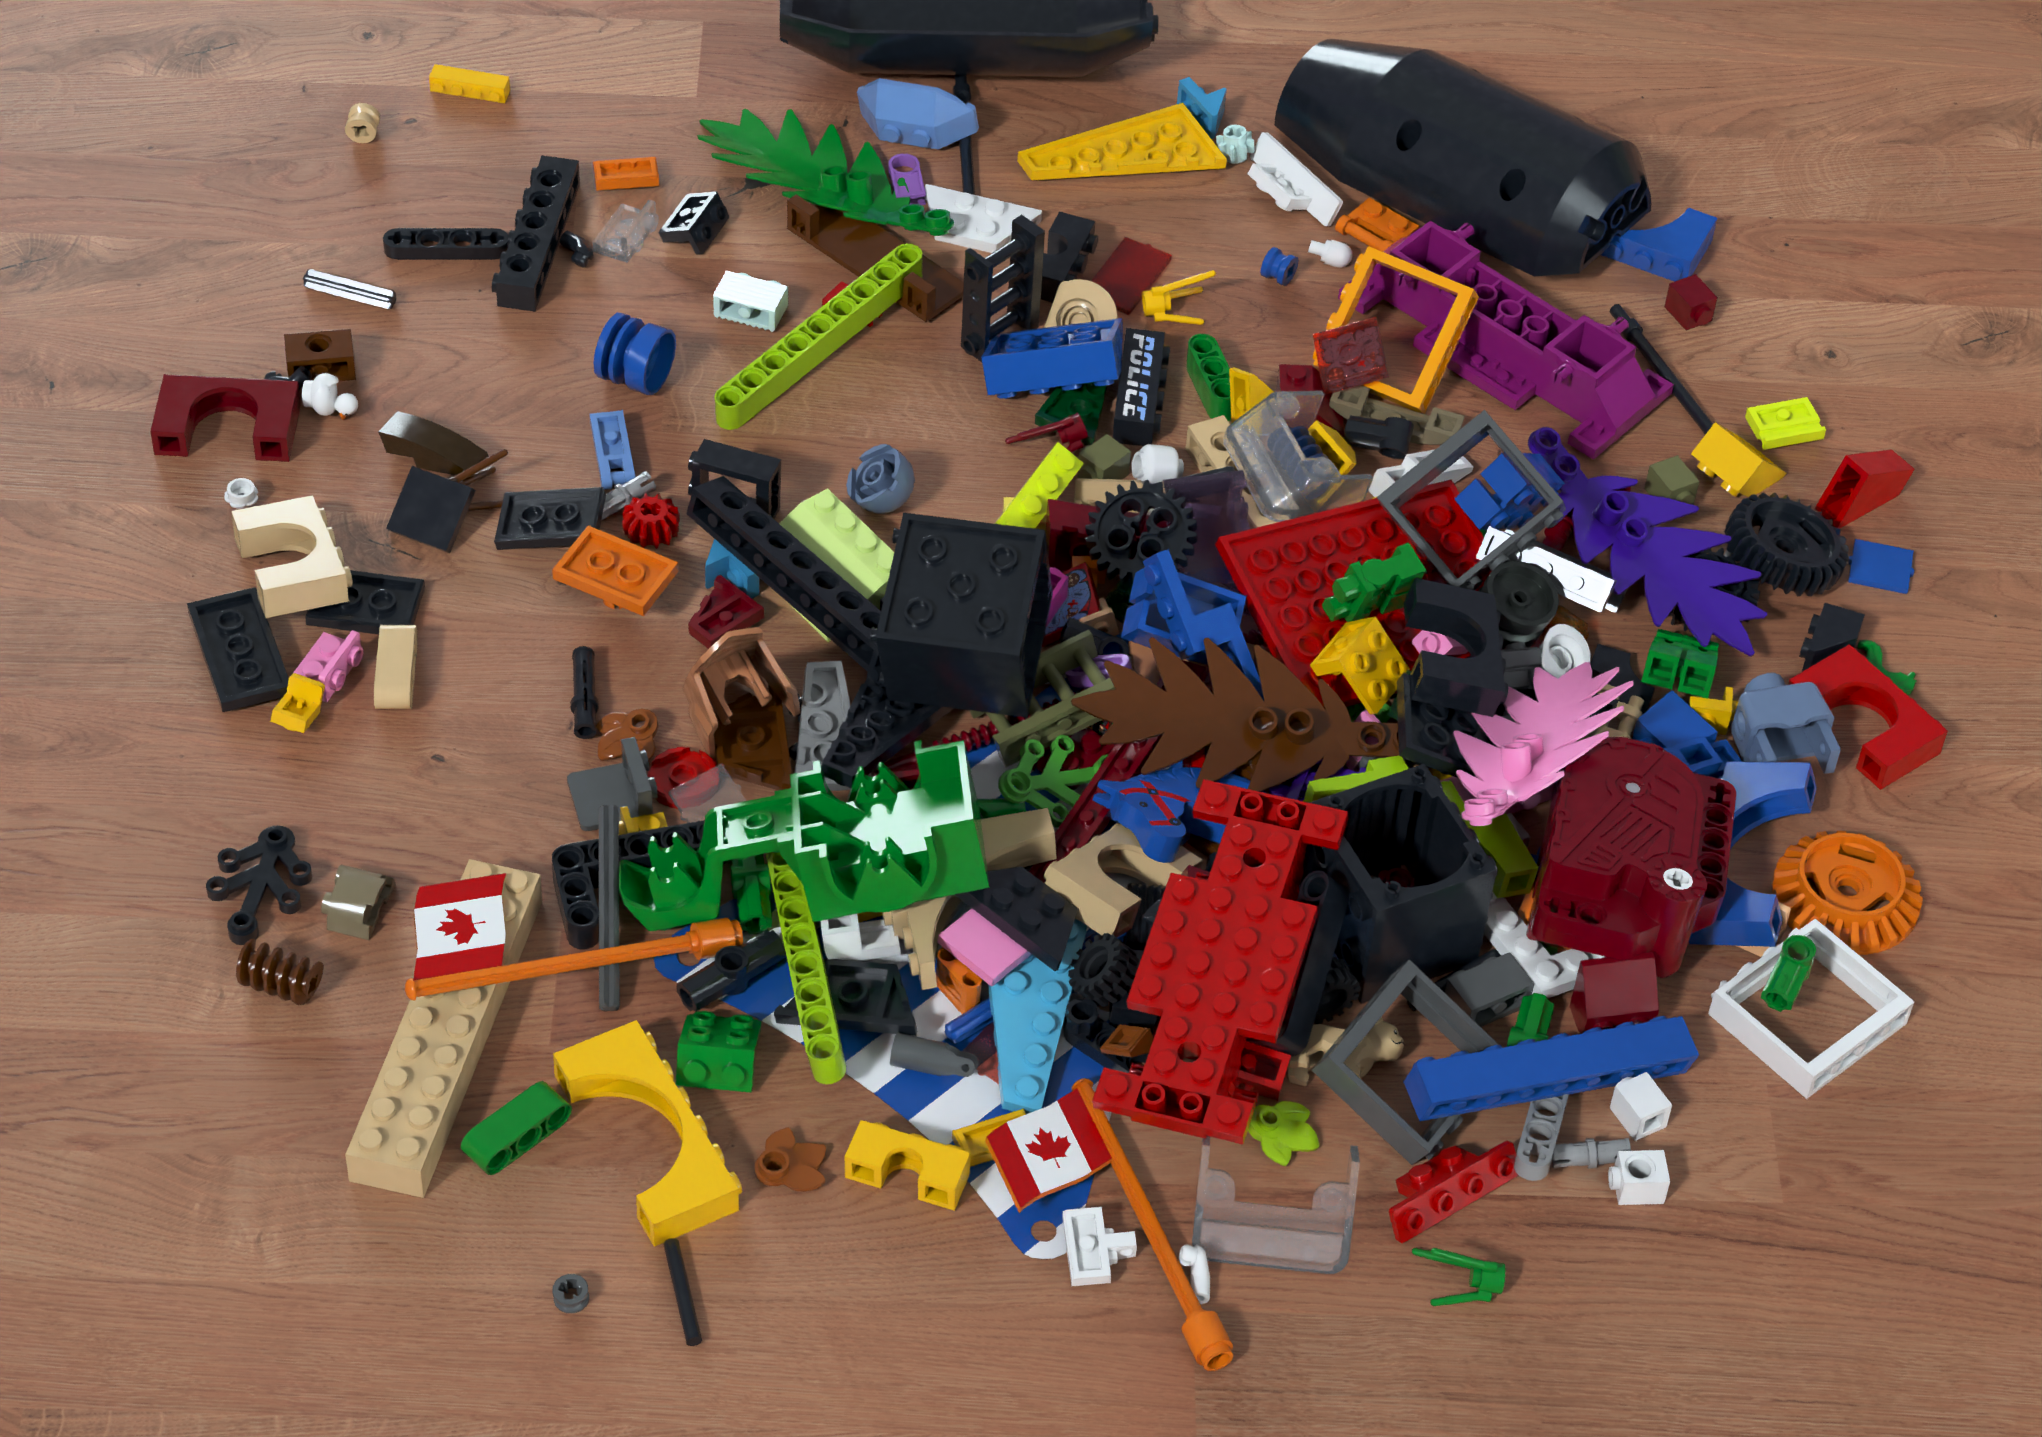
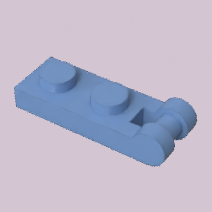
M623 410L590 414V426L601 487H604V490L612 489V485L624 484L635 478ZM622 468L623 471L611 472L610 469Z

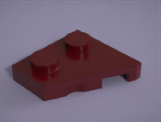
M718 575L714 580V589L709 596L705 595L700 603V610L694 613L688 623L689 634L709 649L726 632L749 628L765 618L764 607L722 575Z

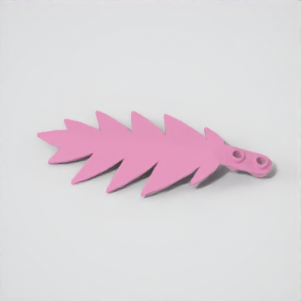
M1584 662L1569 670L1558 679L1542 668L1536 667L1533 686L1537 701L1508 686V695L1503 705L1515 722L1496 714L1490 717L1472 713L1476 722L1496 746L1460 731L1453 732L1460 753L1476 775L1474 777L1462 770L1456 771V775L1462 785L1476 797L1464 802L1465 811L1461 813L1462 819L1469 820L1472 826L1489 825L1492 823L1493 818L1505 814V811L1518 801L1529 798L1565 775L1564 771L1556 772L1607 738L1609 731L1578 742L1576 741L1623 712L1624 706L1592 717L1589 716L1634 685L1633 681L1592 697L1611 681L1619 672V667H1615L1592 678L1593 672L1590 662Z

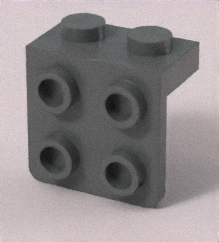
M635 737L621 739L622 763L573 772L567 776L568 788L582 830L592 831L599 829V807L602 805H616L619 812V821H621L620 807L628 806L631 818L653 814L652 799L658 798L657 786L654 777L647 776L646 772L649 771L647 753L645 750L639 751Z

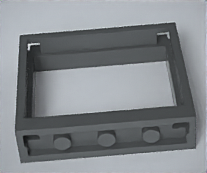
M1485 410L1377 497L1382 508L1447 585L1470 590L1479 588L1483 582L1481 579L1490 571H1493L1499 564L1509 562L1510 559L1508 557L1516 550L1520 549L1523 551L1531 546L1537 539L1535 535L1543 528L1547 527L1550 529L1557 525L1564 517L1563 512L1566 511L1564 501ZM1489 435L1548 506L1461 577L1457 578L1398 508Z
M1408 960L1388 977L1313 1067L1312 1071L1403 1158L1413 1165L1424 1156L1430 1160L1436 1151L1444 1145L1440 1139L1445 1132L1450 1135L1462 1123L1464 1118L1459 1114L1434 1119L1420 1136L1343 1062L1400 994L1459 1050L1474 1053L1499 1044L1413 962Z

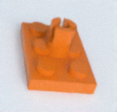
M589 525L552 569L554 580L602 599L609 608L615 609V605H617L619 609L624 608L643 617L679 572L677 561Z

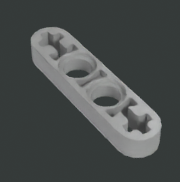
M1569 1094L1531 1101L1514 1163V1170L1520 1177L1526 1180L1538 1181L1547 1176ZM1538 1110H1548L1553 1112L1555 1115L1546 1116L1540 1114ZM1531 1134H1541L1546 1136L1548 1140H1537ZM1531 1154L1538 1156L1536 1163L1529 1161Z

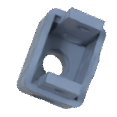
M1766 673L1755 677L1746 685L1744 692L1739 697L1731 727L1732 736L1742 762H1779L1816 756L1823 773L1828 774L1834 773L1841 751L1831 730L1834 715L1818 687L1813 682L1786 685L1781 675Z

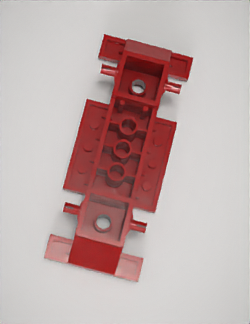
M1203 779L1193 807V818L1223 824L1226 827L1210 874L1198 871L1195 878L1175 873L1170 874L1127 998L1128 1009L1161 1016L1145 1066L1133 1062L1129 1073L1104 1067L1092 1103L1095 1109L1128 1116L1134 1122L1204 1139L1210 1136L1243 1145L1259 1093L1237 1088L1236 1079L1241 1067V1054L1247 1037L1276 1044L1318 915L1317 906L1296 901L1304 874L1303 864L1307 844L1338 850L1347 825L1348 811ZM1188 1058L1196 1061L1185 1062L1183 1059Z

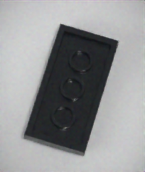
M256 587L187 603L188 613L222 712L283 698L287 692L289 678L270 625L258 600Z

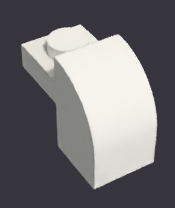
M857 914L820 921L824 950L828 959L864 961L901 955L899 938L894 936L892 925L885 926L883 919L858 923Z

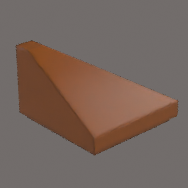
M1120 1024L1105 1041L1100 1050L1105 1054L1134 1057L1149 1053L1154 1037L1150 1028Z

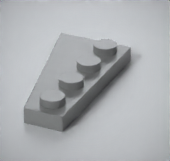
M842 661L807 662L795 773L813 770V761L820 760L822 766V762L832 742L839 735V728L842 722H845L847 719L850 701ZM825 777L830 791L851 789Z

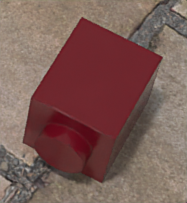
M1694 274L1669 283L1664 307L1687 331L1703 326L1713 320L1718 297Z

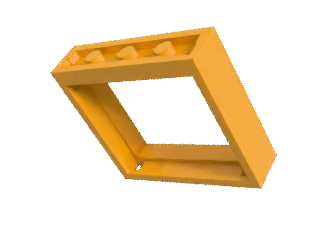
M1368 246L1365 253H1361L1355 262L1354 271L1356 273L1351 283H1346L1341 292L1340 301L1342 303L1337 313L1333 312L1326 326L1328 333L1324 340L1330 338L1337 340L1338 336L1344 334L1376 263L1457 295L1412 394L1372 378L1356 384L1370 388L1369 393L1412 411L1425 414L1479 296L1473 288ZM1319 342L1313 353V360H1315L1313 365L1319 372L1326 374V370L1331 365L1324 364L1322 357L1324 351H1321Z

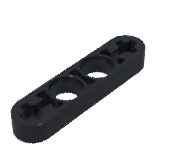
M394 228L384 234L383 246L387 257L397 260L500 259L503 251L507 252L508 234L504 230L497 228ZM428 241H434L438 243L437 245L430 247L422 245L423 243ZM461 241L470 243L468 246L463 247L455 245Z

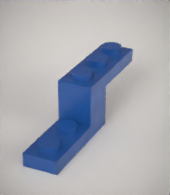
M1169 549L1158 552L1144 560L1145 578L1154 589L1158 599V611L1161 617L1166 620L1171 633V645L1178 652L1180 659L1183 660L1206 652L1204 639L1209 638L1249 679L1264 701L1260 677L1231 603L1194 615Z

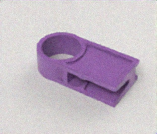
M897 154L891 157L889 160L888 176L892 191L894 192L895 190L896 198L910 197V204L926 205L924 198L926 192L918 159L910 154ZM907 166L912 168L913 170L908 172H900L895 170V168ZM899 178L905 179L909 193L907 191L906 186L898 185L897 182Z

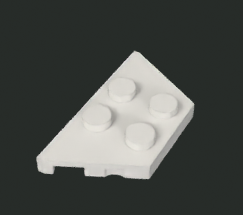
M929 184L925 185L926 196L924 198L928 203V211L935 209L948 210L950 218L954 220V227L949 229L947 234L934 236L935 240L993 253L1011 241L1012 220L1021 214L1036 225L1042 220V210Z

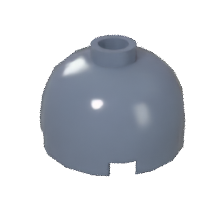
M887 444L874 446L864 452L859 458L862 463L857 471L852 468L849 472L846 484L847 493L860 507L869 512L879 514L893 512L909 499L914 488L915 476L911 463L899 450Z

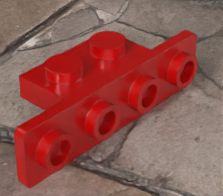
M1506 1140L1480 1156L1454 1145L1453 1147L1443 1149L1439 1155L1429 1161L1412 1167L1408 1173L1396 1179L1398 1192L1408 1198L1389 1209L1395 1239L1400 1243H1405L1517 1177L1518 1174L1514 1170L1516 1158L1514 1144Z

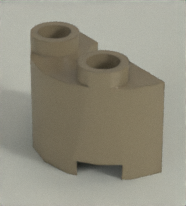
M341 864L336 872L333 892H326L322 901L321 912L327 914V930L369 940L378 923L380 908L383 903L387 904L396 886L394 878Z

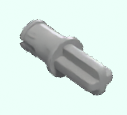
M643 471L640 475L623 485L616 484L614 486L615 489L606 494L601 520L621 510L625 505H629L632 497L641 498L645 493L648 494L651 491H655L656 485L654 480L643 487L640 486V484L652 478L647 471Z

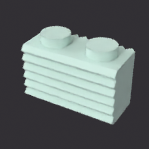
M726 271L716 288V292L714 291V316L716 318H726L728 321H738L740 324L745 323L747 326H757L765 331L769 329L773 332L788 306V286L781 285L774 280L765 281L753 278L746 273Z

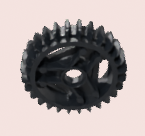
M1764 492L1759 496L1753 494L1749 498H1743L1741 503L1737 504L1736 508H1734L1724 530L1725 535L1731 536V541L1727 543L1726 549L1728 552L1733 553V561H1740L1741 567L1761 572L1762 575L1759 578L1761 579V585L1766 582L1772 585L1773 590L1777 588L1783 589L1785 594L1794 591L1797 597L1803 593L1807 596H1813L1815 593L1822 594L1825 590H1830L1840 579L1849 559L1847 554L1849 547L1845 545L1846 538L1840 536V528L1832 527V519L1823 518L1822 511L1817 513L1811 509V505L1807 507L1801 504L1800 499L1792 501L1788 495L1779 498L1776 493H1772L1769 497ZM1754 526H1760L1758 535L1753 529Z

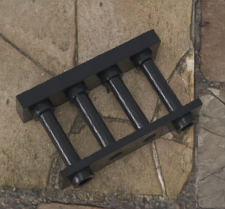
M1022 214L1012 220L1011 241L984 258L971 248L965 250L961 348L981 362V357L989 345V340L1013 324L1019 325L1024 330L1037 329L1039 327L1045 230ZM1010 258V265L993 276V268ZM1009 282L1008 290L991 300L992 292ZM1007 306V313L990 324L991 316Z

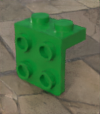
M698 1011L687 1015L678 1041L676 1086L752 1093L755 1051L761 1033L762 1022L743 1014L722 1017L716 1016L709 1011Z

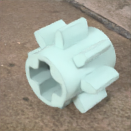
M1241 125L1227 126L1224 128L1223 136H1216V146L1229 163H1242L1247 160V153H1254L1252 132L1246 131L1245 127Z

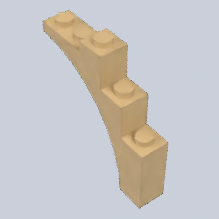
M1048 808L981 819L987 871L1020 866L1025 868L1030 865L1057 859L1055 832ZM955 895L914 902L898 910L882 912L885 926L892 925L894 936L904 939L905 949H913V953L908 954L911 975H919L922 990L937 988L935 963L939 945L937 943L938 935L947 928V925L965 904Z

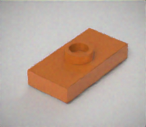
M656 157L593 161L596 191L659 186Z

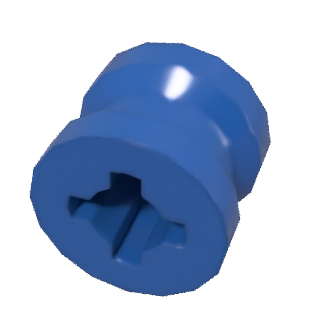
M1276 247L1271 248L1262 262L1261 276L1266 278L1273 277L1277 280V283L1283 286L1288 285L1297 270L1298 257L1291 254L1286 256L1282 253V250Z

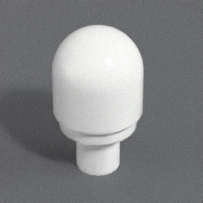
M1311 240L1308 250L1309 253L1321 256L1320 261L1325 262L1324 264L1337 268L1348 266L1353 258L1352 249L1347 244L1336 240H1326L1325 244Z

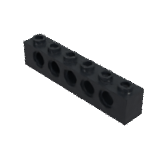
M542 155L538 167L532 168L530 176L531 186L524 190L523 208L517 210L515 230H510L508 235L507 252H502L499 265L500 272L494 273L492 279V292L497 295L498 307L536 312L560 243V238L580 186L579 160Z

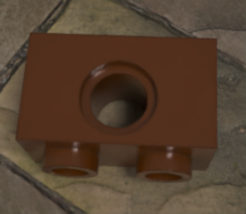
M351 329L284 334L288 378L300 366H304L311 372L312 378L310 380L313 381L319 374L323 373L334 375L339 381L356 380Z

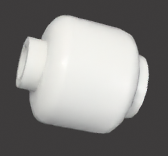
M1147 444L1133 456L1132 475L1137 480H1141L1142 484H1144L1145 480H1149V484L1180 478L1183 475V460L1179 459L1176 449L1171 446Z

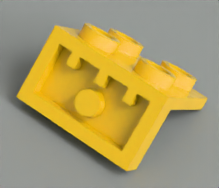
M1376 616L1346 622L1310 664L1316 676L1331 673L1339 675L1343 673L1370 715L1377 714L1397 690V680L1403 673L1410 674L1409 667Z

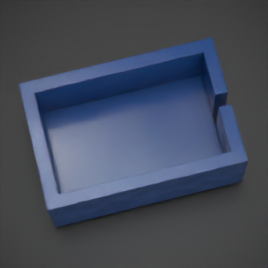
M1501 453L1481 473L1482 477L1496 492L1495 494H1491L1481 481L1475 478L1454 499L1479 530H1488L1489 526L1507 530L1520 529L1535 517L1534 513L1541 506H1548L1504 453ZM1522 453L1559 495L1557 491L1565 483L1541 454Z
M1143 568L1135 573L1129 602L1134 603V605L1127 608L1121 638L1151 648L1149 639L1153 637L1180 658L1178 652L1171 645L1170 630L1166 620L1161 617L1158 611V599L1153 587L1145 578ZM1178 572L1194 615L1231 603L1240 626L1246 596ZM1206 652L1186 658L1190 661L1208 665Z

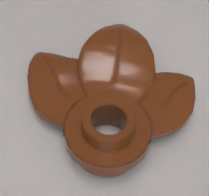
M641 708L633 710L629 714L614 712L604 716L596 724L598 731L604 734L598 743V758L600 761L621 757V739L635 737L639 751H646L649 762L656 751L653 740L659 727L656 715L648 709ZM646 721L643 726L635 727L637 723Z
M789 1127L780 1129L767 1138L765 1151L755 1162V1175L761 1183L768 1186L785 1185L794 1191L801 1192L817 1189L826 1180L823 1174L817 1170L825 1158L826 1146L817 1143H796L795 1136ZM776 1168V1169H778V1170H777V1171H771V1170H769V1169Z

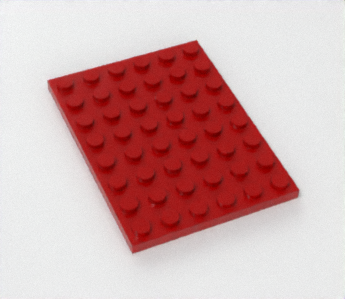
M1452 479L1426 485L1398 509L1452 573L1459 578L1480 561L1476 558V555L1484 537L1473 521L1454 500L1460 493ZM1377 498L1221 536L1215 543L1240 594L1246 596L1245 604L1272 656L1284 664L1314 694L1324 709L1318 686V680L1323 679L1338 694L1346 707L1362 703L1343 673L1339 675L1331 673L1316 676L1310 666L1347 622L1345 618L1333 622L1330 621L1322 608V604L1325 598L1334 595L1332 589L1334 581L1344 577L1350 564L1359 561L1363 565L1365 561L1374 558L1382 561L1389 559L1398 546L1409 542L1426 568L1422 579L1447 584L1382 508ZM1492 571L1481 579L1483 582L1475 591H1479ZM1404 607L1385 614H1381L1379 609L1372 611L1370 616L1366 618L1376 616L1411 673L1419 656V652L1412 644V639L1422 630L1405 626ZM1538 639L1530 648H1539V646L1542 644L1540 639ZM1468 651L1466 654H1456L1447 656L1456 658H1466L1471 654Z

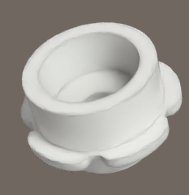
M234 479L227 486V491L224 495L225 501L236 509L249 508L257 502L258 490L249 479Z

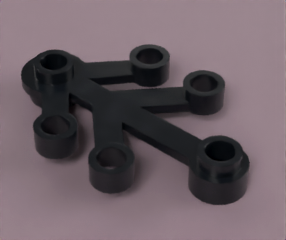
M278 825L268 827L259 834L258 842L239 851L234 848L223 849L217 856L219 868L224 873H234L239 870L242 864L261 857L259 864L227 879L222 876H214L206 883L207 896L212 901H223L229 894L250 885L240 911L234 913L227 923L229 938L237 945H245L249 939H257L259 930L255 915L267 886L278 900L281 912L294 914L301 908L299 892L289 889L274 869L277 860H281L289 870L290 880L294 885L304 886L312 880L311 865L306 861H300L293 852L295 836L287 827ZM228 859H234L232 862H224ZM298 872H306L305 874H302V875H297V874H296V873H298ZM216 887H222L221 890H213ZM287 900H294L292 903H285Z

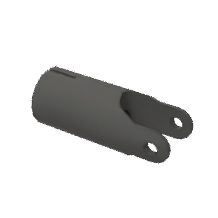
M897 1032L891 1050L890 1065L937 1076H950L953 1074L969 1077L977 1069L979 1060L976 1055L960 1051L948 1043Z

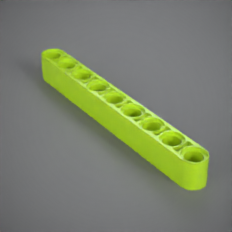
M908 243L896 247L720 387L714 396L717 424L726 430H734L743 426L902 298L903 278L911 272H914L921 278L923 276L922 250L918 246Z
M780 852L766 853L806 1054L815 1080L821 1084H833L844 1077L846 1062L816 922L812 921L803 884L780 855Z

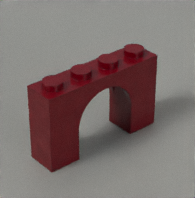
M164 374L150 431L154 455L188 457L193 433L200 421L214 413L237 411L245 413L256 420L252 436L255 460L289 462L301 407L298 381Z

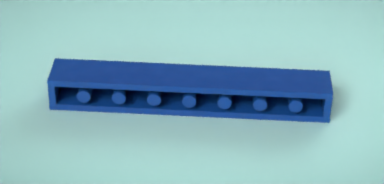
M1659 1016L1645 1023L1634 1024V1022H1625L1611 1029L1602 1030L1600 1027H1595L1577 1035L1569 1036L1567 1033H1561L1543 1041L1536 1042L1535 1039H1527L1509 1047L1493 1045L1480 1052L1469 1053L1468 1051H1459L1449 1057L1440 1059L1425 1057L1414 1063L1413 1068L1403 1082L1420 1122L1558 1097L1565 1094L1613 1087L1626 1077L1634 1078L1645 1072L1652 1079L1684 1074L1698 1058L1699 1053L1682 1016L1668 1019L1666 1016Z

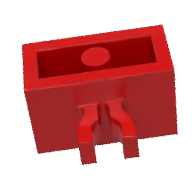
M1246 1041L1241 1054V1067L1236 1079L1237 1088L1255 1093L1258 1092L1261 1096L1278 1101L1289 1068L1291 1055Z

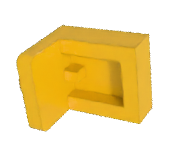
M293 673L289 677L286 694L272 710L270 722L281 725L290 731L304 733L320 713L325 685L319 681Z
M1725 687L1722 700L1690 696L1688 705L1718 731L1717 734L1726 735L1729 722H1733L1738 701L1733 700V687Z

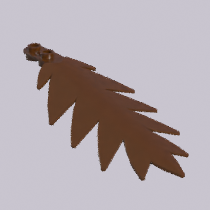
M1153 637L1149 639V644L1166 692L1132 669L1107 660L1104 662V667L1115 689L1094 692L1071 700L1072 706L1094 717L1113 723L1099 739L1101 745L1128 744L1163 734L1141 769L1143 775L1170 767L1210 745L1196 782V787L1199 789L1203 779L1216 782L1248 763L1260 752V757L1248 787L1250 790L1259 792L1281 785L1314 767L1321 760L1322 762L1314 776V780L1326 779L1336 774L1348 762L1349 756H1399L1398 723L1351 722L1348 710L1338 694L1323 679L1318 680V686L1324 709L1314 694L1284 664L1260 645H1255L1254 651L1264 701L1249 679L1209 638L1204 639V646L1213 693L1181 659ZM1373 736L1378 739V743L1369 745L1366 744L1365 739Z

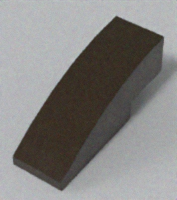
M397 411L378 431L386 453L412 457L416 467L424 470L457 475L489 457L485 450L454 431L411 414Z

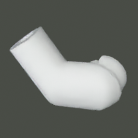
M1188 1244L1183 1245L1179 1253V1262L1183 1266H1190V1285L1199 1303L1205 1304L1210 1300V1273L1206 1251L1198 1244L1194 1247Z

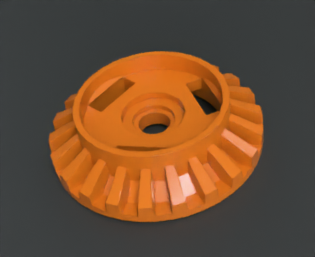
M1826 831L1817 832L1815 838L1805 836L1799 839L1796 846L1790 845L1785 850L1783 857H1780L1777 862L1771 887L1772 894L1777 896V900L1791 909L1787 925L1792 930L1795 928L1800 930L1816 919L1858 955L1879 953L1901 943L1914 929L1920 915L1923 899L1920 896V882L1913 877V868L1911 865H1904L1902 863V856L1897 851L1892 852L1886 847L1885 843L1869 838L1867 835L1846 833V831H1837L1834 834H1828ZM1807 878L1815 882L1820 896L1811 888ZM1838 887H1852L1857 894L1853 896L1844 895L1839 891ZM1881 900L1890 901V903L1879 909L1867 911Z

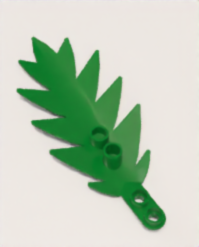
M748 109L742 110L740 126L721 121L700 120V124L714 136L697 135L699 140L739 153H711L712 158L771 172L746 173V178L805 190L783 191L782 195L784 197L791 198L797 194L814 205L846 211L843 212V215L847 218L884 225L902 226L905 230L927 231L934 236L947 234L948 230L954 227V220L950 218L948 210L935 209L925 213L924 206L910 204V197L896 198L895 190L893 194L891 193V186L881 160L870 142L864 143L848 173L843 146L833 124L828 126L816 150L811 155L809 142L801 123L792 109H788L777 141L764 123ZM899 178L897 182L899 187L906 186L909 193L905 179Z

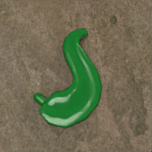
M1859 640L1857 648L1866 651V658L1885 676H1888L1907 695L1912 694L1917 681L1914 679L1916 674L1910 672L1908 675H1905L1901 672L1895 673L1885 670L1882 666L1883 654L1881 647L1870 640Z

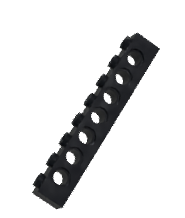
M724 476L693 487L686 513L692 520L868 673L870 668L881 664L877 643H870L872 627L878 628L881 611Z

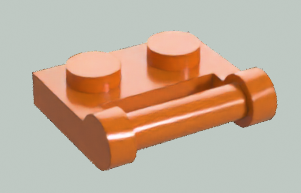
M1369 197L1351 213L1342 215L1336 223L1335 230L1342 235L1348 234L1367 246L1383 252L1400 238L1410 236L1420 226Z

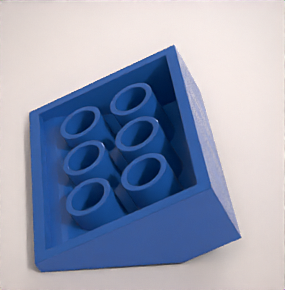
M1117 318L998 334L991 339L981 357L987 394H997V398H1010L1016 396L1019 391L1029 390L1030 394H1042L1048 392L1051 387L1062 386V390H1074L1082 387L1081 384L1094 382L1095 386L1113 384L1114 380L1119 378L1122 368L1123 319Z

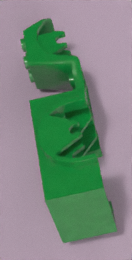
M921 740L915 741L914 747L919 767V776L912 790L884 763L880 762L878 763L880 772L874 777L865 775L864 768L862 766L858 767L845 803L835 797L828 788L821 762L818 760L813 761V770L790 774L791 788L774 791V796L710 809L705 815L702 839L697 851L677 832L673 833V845L669 848L660 847L657 839L654 836L650 837L648 854L652 864L651 868L621 859L619 862V891L623 904L648 931H665L677 926L716 919L720 912L723 861L743 860L750 856L769 852H780V855L803 884L813 922L862 912H890L904 908L914 902L990 888L980 809L964 740L923 748Z

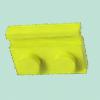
M1808 397L1749 407L1745 415L1756 438L1762 441L1763 450L1824 439L1826 428L1820 425V418Z

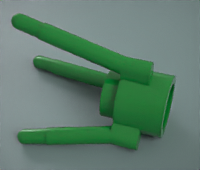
M1420 1248L1412 1249V1254L1415 1256L1470 1269L1469 1286L1476 1287L1477 1292L1434 1298L1430 1301L1432 1306L1472 1301L1491 1302L1492 1293L1502 1294L1506 1272L1504 1263L1483 1261L1438 1248H1432L1431 1251Z

